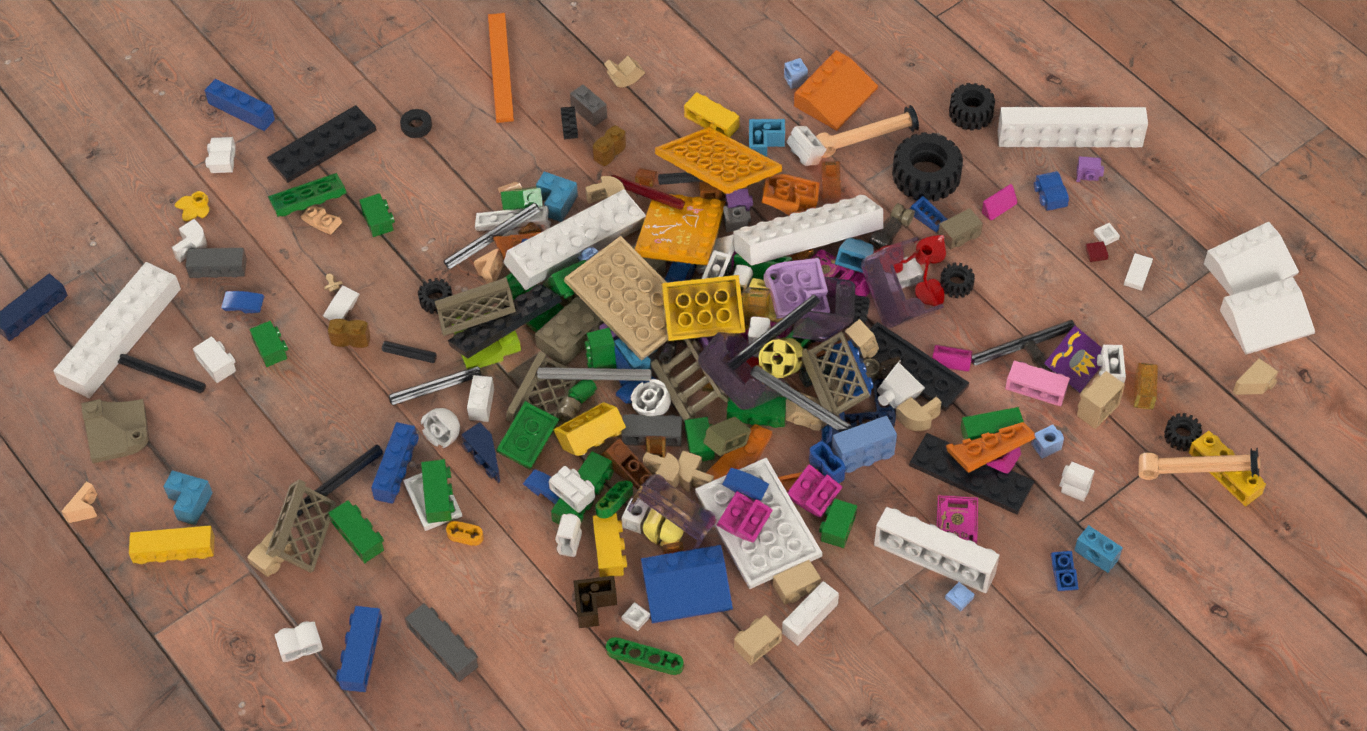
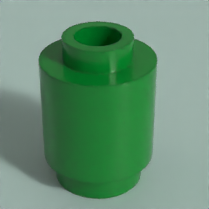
M581 380L568 390V397L574 398L583 404L595 394L597 386L593 380Z

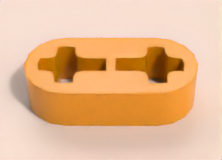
M452 521L446 526L447 537L451 541L477 546L484 539L483 531L477 525ZM455 529L459 530L456 531L455 534H452V531H455ZM474 533L478 534V536L471 538V535H474Z

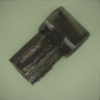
M893 216L891 218L888 217L883 224V229L873 232L869 244H872L877 249L892 245L893 238L901 229L902 224L897 218Z

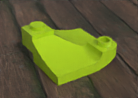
M466 329L454 332L453 334L455 335L456 333L462 332ZM514 330L469 359L461 354L466 370L476 366L482 368L504 361L503 356L521 351L520 341Z

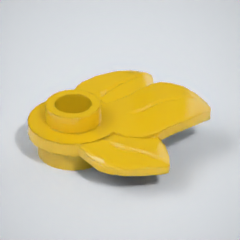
M201 191L194 192L192 196L182 197L174 205L176 208L183 210V221H191L197 216L205 218L209 213V206L207 205L209 202L208 196Z

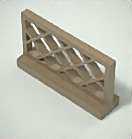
M507 278L435 301L443 336L516 312L513 294ZM494 303L498 304L496 307H491ZM476 309L480 310L478 313H473ZM458 315L462 316L460 319H455Z
M843 332L838 333L809 351L807 349L802 350L801 358L823 408L840 418V413L871 396ZM841 340L840 350L833 349L834 344ZM822 350L826 351L823 360L817 358V353ZM831 352L838 354L835 363L828 362ZM843 355L849 358L846 366L839 364ZM826 365L833 366L830 376L823 373ZM837 368L845 369L841 379L834 377ZM849 371L855 372L853 382L846 380ZM833 380L840 382L836 391L830 389ZM844 383L851 385L848 394L841 393ZM856 386L861 387L864 392L857 397L852 396ZM839 396L846 397L845 403L838 407L837 401Z
M539 351L507 410L506 421L512 423L524 402L530 403L529 397L538 395L540 403L533 405L537 408L543 407L545 412L557 417L556 414L562 408L564 398L569 395L568 390L576 384L577 380L564 383L563 379H559L561 384L552 386L549 379H539L537 371L538 368H546L547 365L554 368L569 367L546 358V354ZM546 380L548 387L539 390L537 383ZM563 388L565 395L556 397L554 390ZM550 391L553 399L544 401L541 394ZM555 403L557 410L548 412L546 405Z
M299 479L289 486L266 554L271 557L278 556L311 573L314 571L330 523L328 513L335 508L336 502L306 487V482ZM304 493L310 496L312 503L305 504L303 500ZM323 502L329 505L326 513H322L318 503ZM314 505L318 516L311 518L307 507ZM301 509L307 519L302 522L299 521L297 512ZM319 518L322 528L317 531L313 520ZM308 522L312 533L305 535L301 524ZM297 527L301 537L294 539L291 529ZM312 535L316 540V546L313 548L310 547L307 537ZM302 540L306 550L299 552L295 542ZM291 544L295 555L290 556L284 553L286 545ZM308 553L311 560L309 565L304 563L301 557L302 554Z

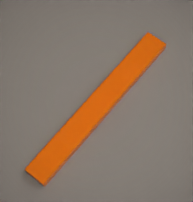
M505 13L488 14L496 123L513 122Z

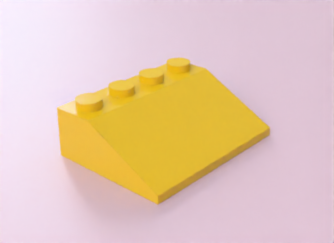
M739 275L662 283L661 289L668 341L745 333Z

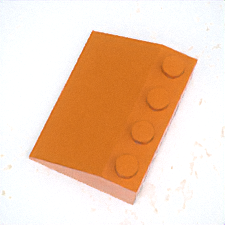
M836 50L794 93V107L837 131L876 91L878 85L850 57Z

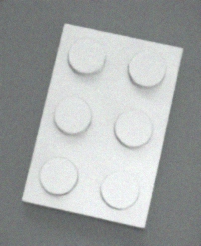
M422 473L403 480L425 531L450 522L428 523L425 512ZM450 495V501H454L455 512L451 513L452 520L462 517V512L454 495Z

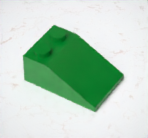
M582 260L552 274L543 283V286L557 293L560 297L564 296L565 299L574 295V291L564 282V279L584 264L586 260Z

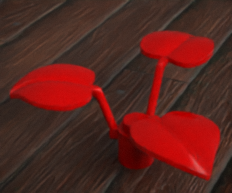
M944 235L923 238L917 243L916 252L903 260V252L896 246H883L873 252L877 265L888 273L896 274L902 272L903 264L913 258L916 259L917 263L925 265L923 282H919L916 285L915 295L919 301L926 305L942 306L945 299L944 289L936 279H929L927 281V272L930 263H941L946 257Z

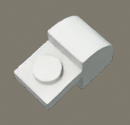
M195 219L179 228L182 241L172 247L175 258L179 262L187 259L188 249L207 248L203 229Z

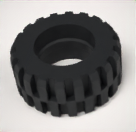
M923 132L921 135L914 134L910 139L907 137L897 146L893 159V181L901 192L904 191L906 196H912L914 200H919L922 196L928 201L933 200V202L938 201L939 198L944 199L949 194H952L960 184L963 156L958 146H955L952 140L948 141L947 137L943 135L938 136L937 133L927 134V132ZM920 162H931L942 169L936 172H923L913 165Z

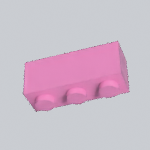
M1014 361L1005 389L1062 406L1070 378L1062 374L1046 371L1043 368L1030 366L1024 362Z

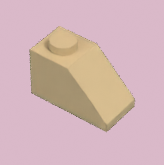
M1258 359L1236 382L1233 393L1235 395L1263 394L1268 388L1271 390L1276 385L1278 371L1261 359Z

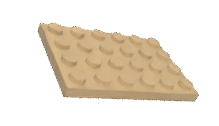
M622 236L618 237L565 277L564 282L641 361L668 341L661 289L662 283L667 282Z

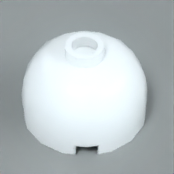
M650 379V382L645 384L643 382L640 383L631 395L634 410L639 415L663 416L668 411L671 403V396L664 383L655 379Z
M435 408L422 417L421 424L424 423L425 428L422 430L423 434L434 446L440 444L443 446L442 448H445L457 439L460 432V423L452 411L446 408Z

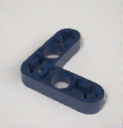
M880 378L873 383L876 412L845 414L844 421L849 422L852 428L857 426V420H859V425H862V421L865 419L873 421L884 416L888 417L894 428L896 421L894 408L890 404L888 407L883 408L879 405L880 402L878 400L880 394L877 392V389L885 379Z

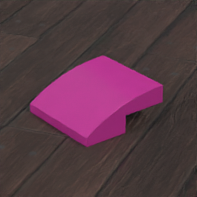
M809 464L788 490L787 494L794 503L806 511L821 517L842 489V486L829 475H822Z
M736 491L716 525L741 539L754 543L773 509L757 499L752 501Z

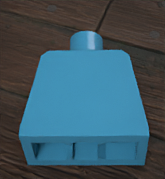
M848 238L840 246L835 264L869 275L874 259L873 245L861 239Z

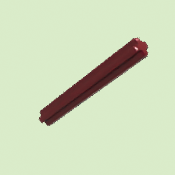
M611 175V177L621 181L627 191L682 210L685 205V201L620 176Z

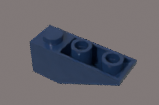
M479 422L461 434L463 441L461 445L467 453L470 452L473 455L477 465H482L485 468V472L490 479L494 478L500 483L492 434Z

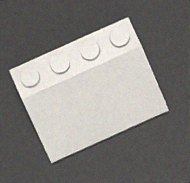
M1266 222L1208 250L1204 265L1230 295L1287 279L1299 273L1281 235L1270 222Z
M1293 277L1224 297L1220 312L1245 354L1315 334L1302 291Z

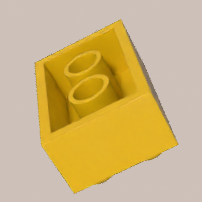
M603 402L553 430L564 451L581 456L587 453V449L603 444L604 440L610 436H618L626 426L617 407Z

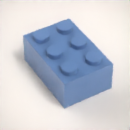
M884 416L834 434L832 436L833 455L838 456L844 462L845 473H851L857 468L870 466L876 461L886 460L895 455L897 433L888 417Z

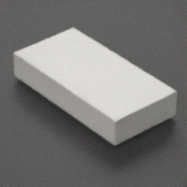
M1135 253L1124 285L1142 291L1153 259Z

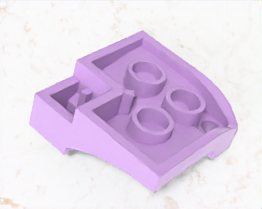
M819 258L782 262L772 265L766 270L764 282L766 288H769L777 319L787 316L814 294L819 298L820 303L801 318L809 316L812 320L827 319L830 314L826 297L828 290Z

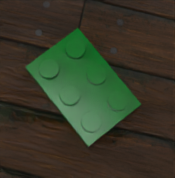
M525 401L496 452L531 470L552 435L553 429L559 423V419Z

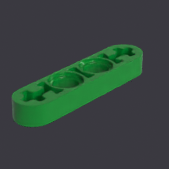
M617 637L610 638L606 643L607 655L613 659L670 675H678L684 669L683 658L678 654ZM615 645L619 646V649L612 651V647ZM634 649L641 652L640 656L636 658L631 657L629 653ZM652 655H658L661 659L658 663H652L649 661V658ZM664 658L667 659V662H665V666H663ZM674 661H677L678 665H676L675 668H672L671 664H673Z

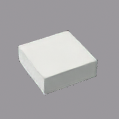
M1110 223L1095 229L1093 233L1100 242L1104 241L1105 246L1120 238V235Z
M635 602L621 616L622 620L636 631L651 617L648 611Z

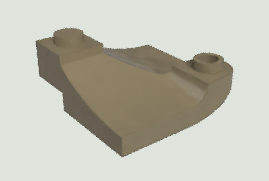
M98 399L81 403L92 463L132 455L142 450L149 442V431L143 399L125 402H106Z

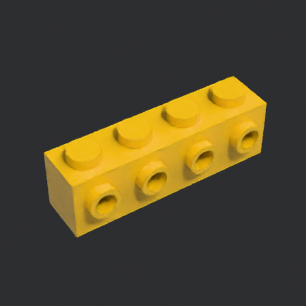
M1207 431L1192 442L1189 454L1192 457L1235 455L1232 449L1227 448L1220 438L1210 431ZM1251 471L1209 472L1245 507L1262 495L1266 483L1260 476L1258 477V475L1254 474L1252 478Z

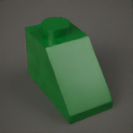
M539 187L500 192L503 210L525 209L532 203H536L538 207L543 206L541 188Z

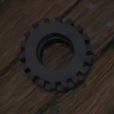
M966 83V85H960L951 94L949 107L951 121L956 123V126L963 127L964 130L970 129V131H974V129L980 130L982 127L985 128L988 126V123H991L995 108L994 94L990 93L991 90L985 88L982 84Z

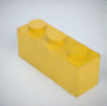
M697 92L684 105V117L703 128L711 127L731 137L740 127L739 115Z
M617 513L609 518H599L595 515L593 516L599 576H623V568L627 567L626 555L622 556L621 550H625L624 538L619 536V532H623L622 521L617 520Z

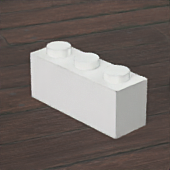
M823 581L783 621L782 634L798 646L838 605L839 593Z

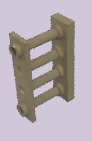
M684 339L688 347L667 363H661L657 359L650 363L659 380L667 387L671 400L684 422L688 419H695L696 413L717 397H720L725 402L729 401L726 396V388L722 383L719 384L699 351L702 349L696 340L692 341L691 339ZM693 353L697 361L675 378L671 377L669 374L671 372L670 369ZM702 368L705 376L684 392L679 391V383ZM710 382L714 391L692 407L688 406L686 403L688 401L687 398Z

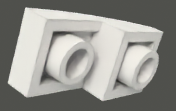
M342 286L331 301L323 317L328 320L345 319L348 311L352 310L360 294Z

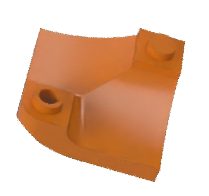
M786 174L767 177L762 188L761 203L773 206L788 216L792 213L805 212L810 208L816 209L820 183Z

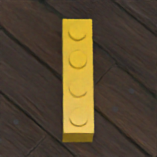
M211 526L130 532L129 555L132 562L137 564L155 561L166 562L167 560L184 561L190 558L205 559L214 556L215 535Z

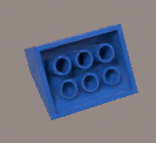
M721 545L641 558L643 580L652 623L733 610Z

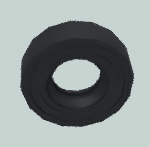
M422 109L409 110L401 117V130L410 138L423 137L431 131V116ZM413 120H421L423 122L419 127H411L409 125Z

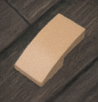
M315 205L308 207L300 216L309 225L330 235L342 223L340 217L327 214L324 208Z

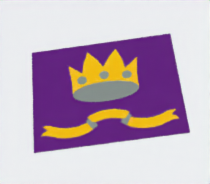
M1074 326L1044 364L1056 374L1069 377V385L1080 393L1101 367L1097 365V356L1101 355L1102 347L1078 327Z

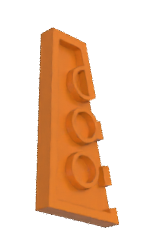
M754 424L750 428L751 433L747 444L724 454L706 473L714 476V480L727 475L730 468L739 470L757 462L772 437V431Z

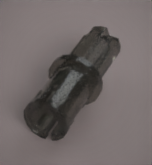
M1035 341L1027 342L1024 345V349L1031 356L1032 362L1036 363L1039 368L1053 372L1044 364L1047 360L1045 358L1046 354L1041 352Z
M668 341L662 347L659 360H662L661 363H670L671 359L676 355L677 343L675 341Z

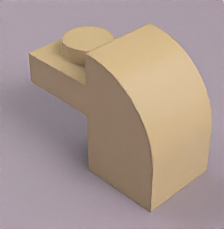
M627 56L619 65L611 60L604 64L608 69L607 73L617 87L629 86L645 74L639 63L630 56Z
M602 176L601 183L585 187L588 204L604 200L623 189L625 190L621 181L611 176Z
M910 397L897 406L896 419L912 431L928 430L931 428L932 419H935L940 414L942 402L936 397L921 407Z
M686 451L682 452L678 460L679 484L684 490L690 492L692 486L698 488L714 481V476L700 471L702 468V457Z
M646 452L643 457V465L652 474H655V488L666 492L669 489L675 490L679 484L678 460L670 453H667L665 458Z

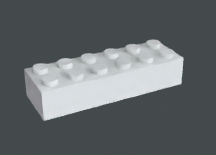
M889 507L885 508L876 525L874 546L983 593H987L995 577L1000 556L992 549H985L973 541H966L954 533L945 532L935 525L926 524L916 517L907 516L901 513V511Z

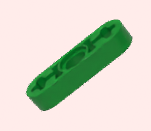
M617 482L595 504L596 516L599 518L613 516L633 495L632 482Z

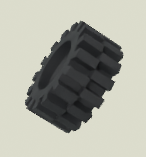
M575 106L560 108L564 140L578 138Z
M955 262L952 266L948 264L947 268H943L940 283L944 293H949V297L955 295V298H959V295H961V298H963L965 294L968 296L970 291L972 292L975 274L972 273L973 270L971 268L968 269V265L963 267V263L959 262V265H956ZM953 277H959L963 279L964 282L957 284L952 282L950 279Z
M434 278L435 281L428 279L429 283L425 281L423 286L420 285L418 297L421 307L426 312L430 310V314H433L434 311L438 314L435 301L452 296L451 286H449L447 281L444 283L443 279L438 281V278ZM433 293L443 294L442 297L438 299L429 298V296Z
M854 295L849 311L848 328L859 319L866 325L870 303L869 297Z
M1178 413L1176 417L1173 415L1168 420L1164 431V438H1167V444L1171 443L1170 447L1172 448L1177 446L1176 450L1180 451V448H1183V451H1187V448L1190 450L1192 442L1202 434L1201 423H1198L1197 418L1193 420V415L1186 417L1187 413H1183L1182 416ZM1176 429H1187L1191 435L1181 436L1176 432Z

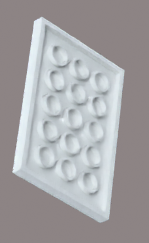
M767 458L739 469L769 484L760 502L773 509L754 543L741 539L716 525L735 492L722 485L726 475L695 489L698 499L749 589L773 579L774 575L807 560L811 562L822 557V551ZM741 492V494H743V495L746 496L747 498L751 499L752 501H755V500L752 499L751 497H749V496H747L746 494H744L743 492Z

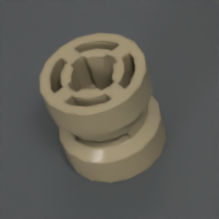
M897 203L891 212L890 220L894 222L899 221L901 225L908 227L913 220L915 211L910 208L906 209L903 205Z
M870 358L863 362L866 366L867 377H870L874 383L879 379L880 365L878 361Z
M566 397L562 402V408L558 410L556 416L561 422L566 423L576 417V413L580 411L582 405L576 399Z

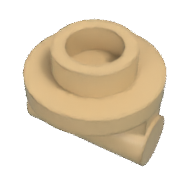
M326 275L329 285L324 287L325 290L330 292L339 290L340 286L343 285L342 281L336 282L334 275Z

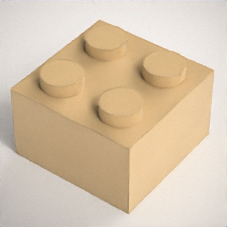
M1107 371L1101 376L1098 375L1093 380L1092 385L1089 388L1086 387L1081 392V401L1077 406L1079 408L1077 416L1096 429L1119 406L1125 384Z

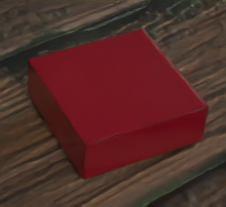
M1104 241L1085 245L1090 262L1108 260L1109 255Z

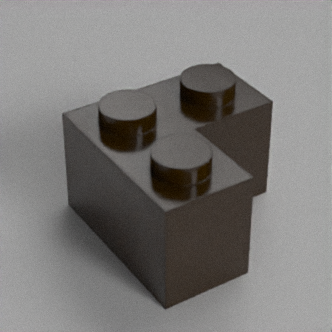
M614 576L574 580L579 628L599 626L597 608L617 605Z

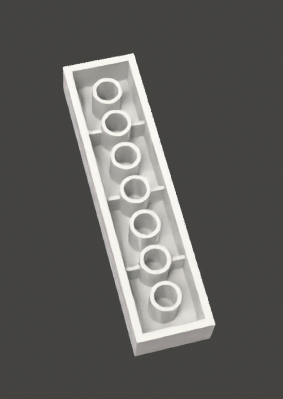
M1001 107L997 130L999 147H1143L1148 119L1146 107Z
M623 189L507 250L503 263L523 288L527 290L546 280L552 274L579 262L577 257L582 255L581 253L585 249L594 247L600 251L618 237L622 236L624 238L641 229L646 215Z
M858 195L855 198L843 199L834 204H825L823 207L816 209L810 208L805 212L792 213L790 216L783 218L777 217L768 222H759L757 225L750 227L744 226L739 230L733 231L734 249L737 254L752 266L883 229V208L867 196Z
M145 262L53 370L59 384L90 399L119 364L120 355L127 354L180 291L181 288L177 277Z

